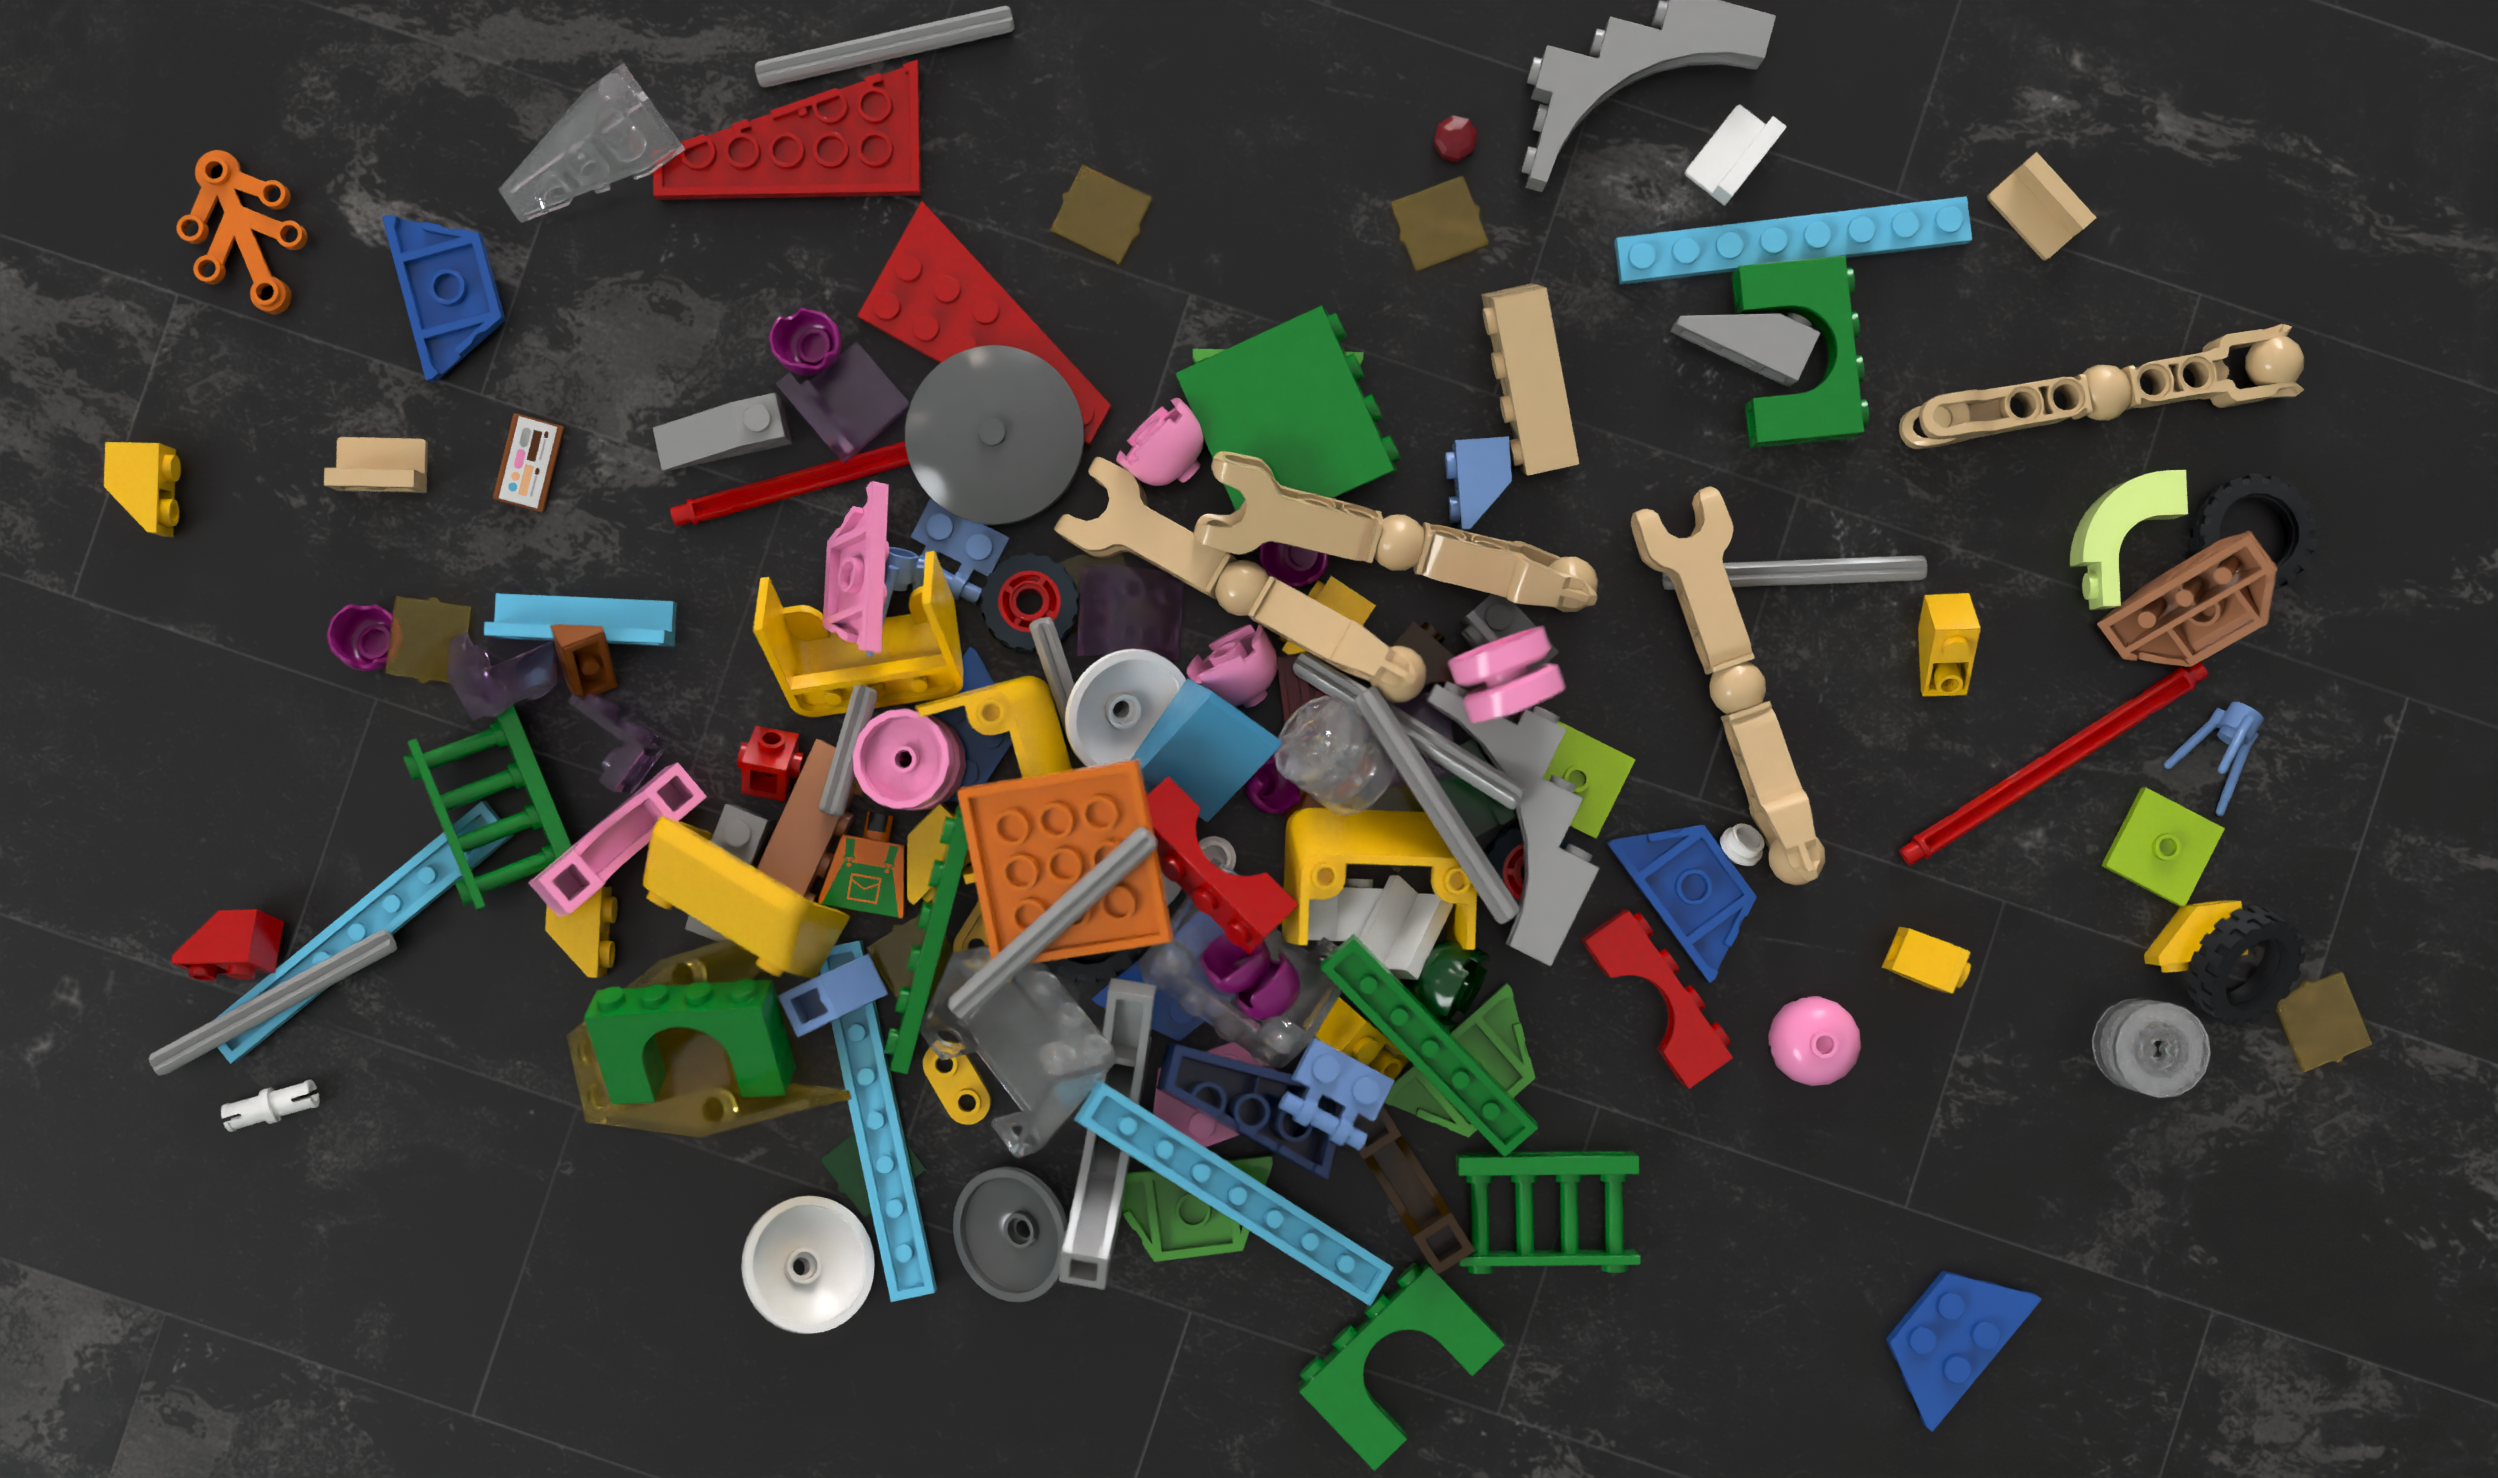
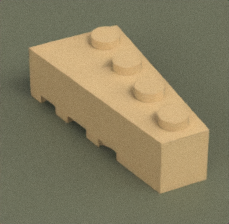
M1531 283L1481 294L1484 305V324L1487 334L1491 336L1494 350L1491 353L1492 366L1496 379L1501 381L1504 396L1500 397L1501 412L1504 422H1510L1513 439L1509 440L1512 465L1520 466V470L1527 476L1578 465L1579 458L1547 288Z

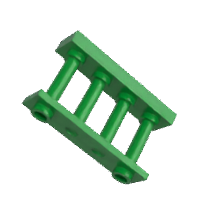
M513 703L495 709L497 721L490 723L491 728L423 754L417 739L408 741L411 753L403 756L412 781L418 779L423 781L462 878L454 881L464 906L473 903L477 913L485 910L482 894L543 871L571 847ZM498 745L499 748L508 746L514 762L507 764V770L439 795L430 770ZM515 786L516 789L525 787L531 803L524 806V811L456 836L447 811ZM530 827L534 831L542 828L548 845L541 847L542 852L476 878L473 877L464 853Z
M1500 1152L1455 1153V1171L1459 1176H1466V1182L1471 1183V1244L1475 1251L1458 1262L1460 1267L1467 1266L1468 1273H1494V1266L1601 1265V1271L1622 1273L1628 1272V1265H1640V1255L1634 1249H1624L1623 1182L1627 1181V1174H1639V1156L1635 1152H1511L1506 1157ZM1494 1175H1511V1182L1515 1183L1516 1250H1489V1183L1493 1182ZM1538 1175H1555L1556 1182H1560L1561 1250H1534L1533 1183L1538 1182ZM1582 1175H1600V1181L1605 1182L1606 1249L1579 1250L1578 1182L1583 1181Z

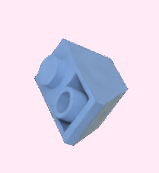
M1509 436L1455 440L1452 445V452L1445 453L1447 479H1454L1456 495L1448 497L1450 523H1458L1459 530L1469 532L1512 482Z
M866 954L813 978L778 997L797 1037H800L888 995V992L870 954Z

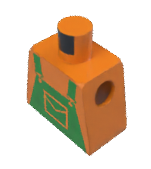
M867 811L863 837L842 835L820 893L818 904L897 918L908 917L907 845L889 842L894 816Z

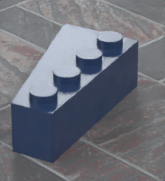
M1167 1044L1156 1089L1310 1174L1328 1179L1337 1143L1328 1139V1133L1311 1124L1305 1127L1293 1121L1292 1114L1279 1108L1281 1099L1287 1091L1302 1098L1307 1088L1292 1080L1293 1075L1177 1044ZM1321 1096L1317 1106L1335 1117L1338 1116L1342 1108L1341 1105L1324 1096Z

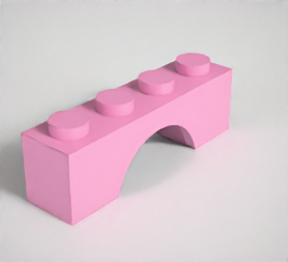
M678 762L669 765L533 878L529 884L558 917L569 915L599 890L619 867L650 842L651 832L661 815L679 821L707 796Z

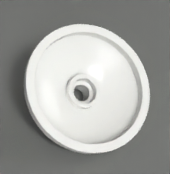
M1143 649L1116 651L1094 662L1076 682L1066 707V734L1077 758L1086 767L1131 760L1185 683L1186 679L1181 671L1163 656ZM1123 701L1122 710L1114 714L1113 708L1115 704Z
M819 1196L792 1198L769 1209L751 1229L742 1255L743 1281L753 1305L772 1324L794 1333H819L836 1328L846 1322L864 1303L871 1289L874 1277L875 1261L870 1237L860 1220L843 1205ZM796 1259L804 1263L805 1270L802 1275L796 1274L793 1269Z

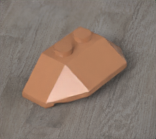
M2251 532L2220 539L2146 583L2123 601L2121 606L2116 607L2099 620L2097 625L2125 660L2137 661V659L2160 664L2192 667L2268 623L2277 567Z

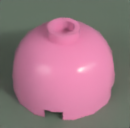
M1180 398L1171 400L1175 406L1171 411L1168 412L1163 406L1156 410L1130 436L1127 442L1133 448L1127 456L1121 450L1117 455L1116 461L1140 482L1152 486H1163L1178 478L1184 483L1201 466L1196 460L1203 449L1204 437L1201 426L1192 410Z
M1250 624L1216 639L1209 645L1211 650H1214L1209 656L1202 660L1199 654H1197L1187 667V675L1191 680L1213 691L1233 707L1243 704L1245 708L1253 707L1266 698L1268 694L1266 689L1272 684L1278 670L1276 650L1265 629L1259 624L1256 631Z
M1818 996L1801 998L1784 1005L1773 1018L1768 1034L1771 1054L1775 1059L1774 1062L1777 1068L1790 1079L1810 1086L1828 1085L1845 1077L1856 1064L1861 1049L1860 1031L1852 1015L1837 1002Z

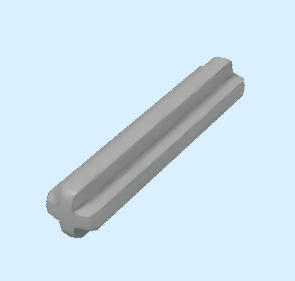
M1042 617L1032 621L1029 628L1067 737L1065 727L1066 707L1075 685L1054 622L1050 617Z
M856 685L853 688L819 804V810L825 814L835 817H841L844 814L855 776L853 766L855 744L858 735L872 718L878 697L877 691L873 688L863 685Z

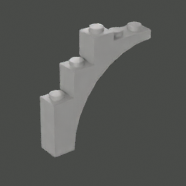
M1659 0L1654 13L1652 27L1610 16L1604 30L1596 29L1589 55L1596 56L1597 58L1547 45L1542 59L1533 58L1527 80L1528 84L1535 85L1531 99L1547 103L1548 105L1539 104L1532 130L1540 132L1536 148L1528 146L1521 172L1529 174L1525 188L1543 192L1556 157L1572 131L1597 105L1621 88L1654 73L1688 65L1724 64L1757 70L1765 58L1776 15L1721 0H1666V2Z
M1448 681L1444 688L1436 684L1433 686L1425 703L1455 721L1482 747L1497 770L1525 787L1526 793L1524 798L1516 807L1523 839L1524 879L1519 903L1520 912L1516 915L1506 944L1551 966L1599 870L1598 867L1589 863L1593 855L1571 844H1568L1565 850L1559 848L1583 798L1573 794L1576 786L1555 775H1551L1549 781L1543 779L1567 729L1557 725L1560 719L1559 716L1538 706H1535L1533 712L1527 709L1522 710L1515 723L1509 721L1511 715L1470 723L1462 700L1469 692Z
M1111 978L1096 1083L1098 1080L1140 1106L1149 1066L1152 1041L1151 1028L1157 985ZM1087 1129L1077 1187L1062 1249L1059 1281L1105 1289L1124 1206L1126 1180L1131 1155Z

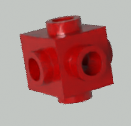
M755 726L749 743L742 742L738 753L737 768L741 769V794L782 802L786 801L793 779L799 778L805 764V753L799 752L798 733Z

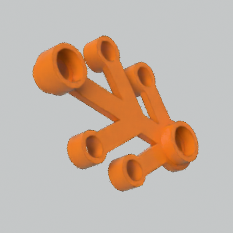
M213 150L207 152L199 159L195 168V177L201 186L200 192L190 215H185L179 219L176 227L177 233L183 240L191 244H200L208 237L209 228L207 222L218 198L224 210V215L207 255L201 256L195 261L193 267L194 274L199 280L210 285L221 282L226 273L224 265L236 239L254 282L250 290L253 304L266 313L279 314L290 305L291 291L283 281L272 277L253 230L277 239L281 245L290 250L301 249L306 244L307 232L294 221L280 222L243 207L236 190L259 197L263 204L274 210L283 209L289 204L290 192L286 186L276 180L264 182L242 173L237 159L225 151ZM216 165H222L223 172L221 176L212 179V169ZM279 188L281 191L280 198L275 202H270L268 198L270 191ZM197 222L199 226L198 232L194 236L189 237L187 235L188 226L191 223ZM293 228L297 229L298 236L296 240L287 243L285 239L287 231ZM209 263H214L216 267L214 274L210 277H205V266ZM267 286H272L274 290L273 296L269 300L264 301L261 297L262 290Z

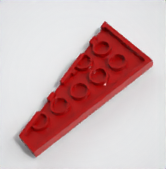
M918 59L903 64L902 68L882 75L877 73L864 78L865 81L839 90L834 88L771 110V113L750 121L748 119L732 124V127L707 136L702 134L653 151V196L657 200L921 195L920 64Z
M921 201L861 308L858 318L938 363H942L947 358L967 349L989 345L1014 347L1038 356L1056 369L1070 386L1078 401L1083 417L1084 443L1091 446L1112 408L1109 402L924 202Z

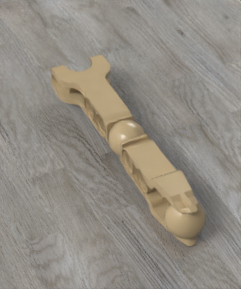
M2280 324L2265 330L2258 329L2232 333L2207 343L2201 353L2151 361L2137 368L2134 365L2122 369L2111 365H2096L2075 377H2059L1986 390H1967L1939 395L1926 401L1922 406L1906 412L1900 420L1899 433L1901 439L1908 447L1912 449H1925L1983 436L2054 424L2070 417L2075 420L2087 416L2095 420L2109 421L2132 408H2146L2194 399H2211L2213 405L2219 408H2226L2269 398L2295 397L2305 390L2296 383L2304 369V355L2299 344L2287 337L2292 326ZM2251 346L2245 359V371L2250 381L2256 384L2257 387L2238 389L2233 380L2227 379L2229 369L2223 363V359L2228 356L2229 350ZM2184 368L2193 373L2195 377L2194 387L2189 386L2184 381ZM2141 375L2151 381V395L2146 394L2141 389ZM2055 390L2065 395L2067 400L2065 410L2055 405L2053 400ZM2012 397L2020 400L2024 406L2022 418L2015 416L2010 409ZM1917 417H1919L1921 428L1928 438L1918 436L1913 430V424Z
M1226 451L1217 453L1213 458L1211 467L1216 479L1221 483L1240 490L1245 501L1239 510L1230 515L1207 513L1199 518L1193 534L1201 544L1211 548L1241 555L1255 550L1262 543L1274 541L1372 563L1375 558L1380 565L1391 571L1407 570L1413 567L1415 574L1424 575L1434 580L1505 597L1514 603L1550 606L1562 612H1578L1585 607L1595 605L1597 601L1598 579L1596 572L1588 562L1578 557L1560 558L1557 555L1522 541L1511 542L1442 525H1432L1424 522L1421 527L1416 520L1406 515H1390L1383 518L1381 511L1282 486L1275 480L1270 467L1260 458Z
M1094 458L1088 472L1098 484L1107 489L1109 495L1107 509L1098 518L1089 521L1074 518L1069 514L1062 515L1054 527V530L1062 538L1093 557L1107 558L1121 552H1130L1202 593L1214 599L1217 598L1220 606L1228 613L1237 616L1248 615L1256 623L1324 660L1338 670L1370 682L1371 686H1375L1386 701L1392 703L1406 702L1419 695L1424 687L1427 678L1426 666L1421 656L1413 649L1404 646L1388 647L1359 623L1346 618L1271 576L1269 577L1266 570L1258 563L1249 560H1236L1232 554L1201 544L1193 532L1150 509L1146 492L1135 476L1128 470L1104 458Z
M1712 486L1700 489L1696 493L1692 502L1696 526L1688 538H1677L1669 534L1659 515L1653 510L1642 509L1636 511L1631 518V527L1640 557L1650 568L1665 573L1670 577L1705 674L1713 673L1709 685L1710 697L1715 705L1727 714L1721 716V720L1724 724L1726 737L1747 794L1750 814L1769 848V866L1776 877L1784 883L1795 886L1807 884L1817 878L1822 871L1825 863V851L1815 835L1809 799L1806 792L1803 791L1777 717L1770 701L1763 702L1766 693L1765 678L1760 670L1749 662V660L1755 657L1752 653L1751 643L1722 560L1724 551L1730 544L1734 529L1720 492Z

